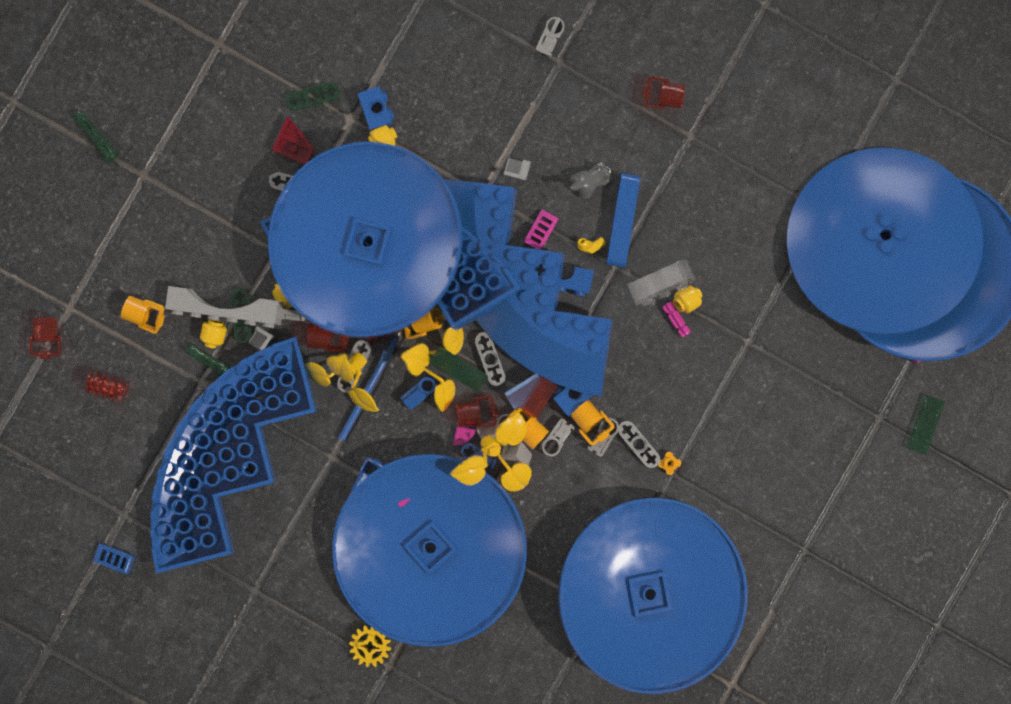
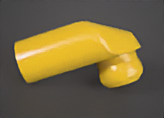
M602 237L594 242L581 238L577 243L581 251L590 254L607 245Z

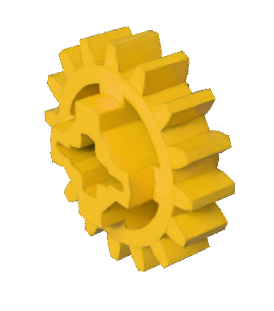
M364 625V631L358 628V635H352L355 641L349 642V645L354 646L350 653L356 654L353 657L354 660L360 659L359 665L366 662V667H369L370 663L376 667L377 661L380 663L384 662L382 657L388 658L389 654L386 651L391 650V647L387 646V644L391 642V639H386V636L372 627L368 629L367 625ZM368 633V638L359 640L361 636ZM376 635L381 638L383 643L378 642L375 638ZM369 641H371L372 645L375 646L372 648V650H368V646H365L369 643ZM358 649H362L365 657L360 654ZM382 651L379 656L372 658L375 652Z

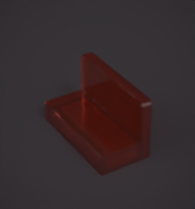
M540 376L520 408L537 419L558 386Z

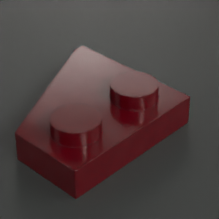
M286 117L272 151L305 165L311 160L315 148L293 121Z

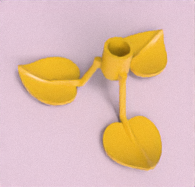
M451 325L443 335V346L445 347L443 350L429 351L428 347L421 343L411 347L401 355L408 371L412 375L417 376L425 371L440 381V384L435 388L434 398L441 412H444L453 401L455 384L450 379L444 381L425 367L430 363L429 354H440L448 351L450 356H455L462 348L464 341L463 328L455 331Z
M356 352L349 360L346 354L329 357L326 362L332 373H326L325 369L316 363L308 362L304 364L310 377L322 386H329L331 384L329 378L335 374L347 382L354 380L353 390L348 392L351 400L358 407L366 411L378 412L380 410L368 392L356 387L359 376L362 374L360 370L367 363L366 358L362 354Z
M516 411L510 418L498 426L495 433L496 438L492 435L483 437L481 440L483 457L473 456L462 462L451 472L454 478L466 485H474L480 482L485 476L484 468L487 467L488 454L493 457L497 456L508 470L501 476V483L505 489L519 491L528 485L531 478L530 467L526 463H517L510 468L499 454L501 450L499 444L506 446L509 443L515 446L526 435V423L521 414Z

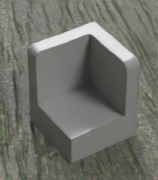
M509 158L503 177L526 182L530 161L523 160L522 162Z
M256 326V331L248 343L262 350L271 345L275 336Z
M521 441L515 446L507 443L502 450L501 456L508 466L512 468L517 463H526L529 466L532 454Z

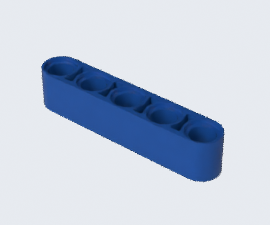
M621 173L606 265L626 267L640 176Z

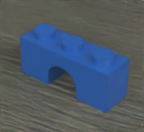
M543 265L537 269L540 275L546 271ZM575 267L574 274L570 279H561L559 292L566 293V290L574 291L573 295L584 297L585 294L589 295L594 271Z

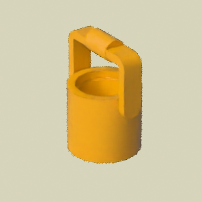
M129 296L123 305L121 319L137 324L139 328L151 333H157L163 325L165 308L150 300L143 301ZM152 308L159 311L155 327L146 324Z
M435 305L423 317L411 324L414 331L419 334L412 336L410 325L403 328L406 338H419L426 336L428 331L441 328L443 325V315L440 308Z
M590 400L584 402L570 415L581 428L579 432L590 445H596L599 441L603 442L610 436L609 433L615 427L603 411L599 412ZM604 418L610 424V427L602 431L592 442L586 433Z
M520 406L517 410H513L508 418L518 411L529 419L526 422V435L522 441L533 450L549 431L537 421V418L527 408Z

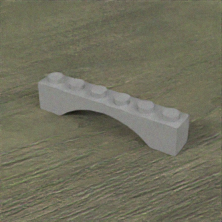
M168 286L165 309L172 310L171 314L183 315V312H189L191 317L201 318V314L208 315V319L219 320V317H225L227 322L237 323L238 319L244 320V324L256 326V322H261L263 327L274 328V324L281 325L284 304L280 301L258 299L254 303L242 308L221 309L204 301L194 290Z

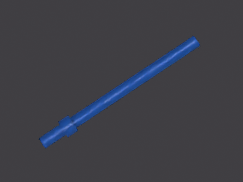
M393 336L386 349H383L380 354L381 358L364 388L369 394L386 363L394 355L392 352L399 340ZM356 404L338 436L343 441H345L361 411V408Z

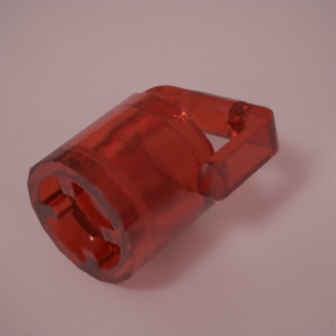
M648 77L642 96L644 97V106L665 110V107L682 109L685 84L669 82V79ZM651 80L662 81L659 106L648 105V99L651 94Z
M32 318V335H29V353L31 356L39 357L40 359H52V356L61 355V335H58V318ZM58 341V352L39 351V353H33V342Z
M309 323L307 348L325 349V351L345 352L346 346L349 343V336L341 334L342 346L332 345V331Z
M493 396L474 397L470 402L456 404L459 428L476 426V429L497 425L496 416H498L497 404H494ZM490 399L491 405L489 406L493 422L482 424L479 401Z

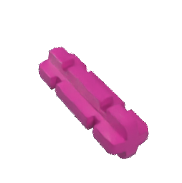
M673 303L665 304L662 309L666 314L668 313V318L675 329L678 328L679 331L677 332L681 337L688 335L690 329L684 325L685 322L679 312L674 310L675 306Z

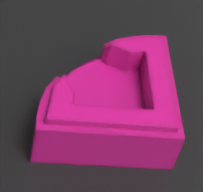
M457 426L453 445L458 446L469 442L476 430Z

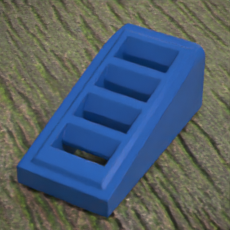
M99 543L93 562L128 575L131 572L136 555ZM103 549H104V550H106V553H105L104 559L101 560V559H100V556H101L102 551H103ZM110 552H112L113 555L111 561L107 562ZM119 555L120 557L116 565L114 564L116 556ZM123 558H127L124 567H121Z

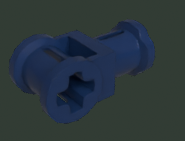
M466 443L460 449V454L465 460L473 456L483 457L481 449L472 443ZM471 446L474 454L466 457L464 449H468ZM487 454V466L493 470L498 457Z

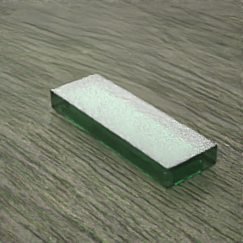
M441 346L429 360L431 364L475 391H478L488 379V375Z
M930 395L925 396L907 449L927 455L946 401Z

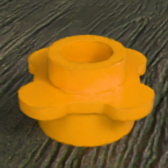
M667 452L665 457L660 460L658 466L665 469L668 475H672L676 467L681 465V461L676 459L672 452Z

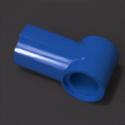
M425 377L400 398L412 410L435 391L437 382L433 377ZM425 380H429L433 384V388L430 391L423 388Z

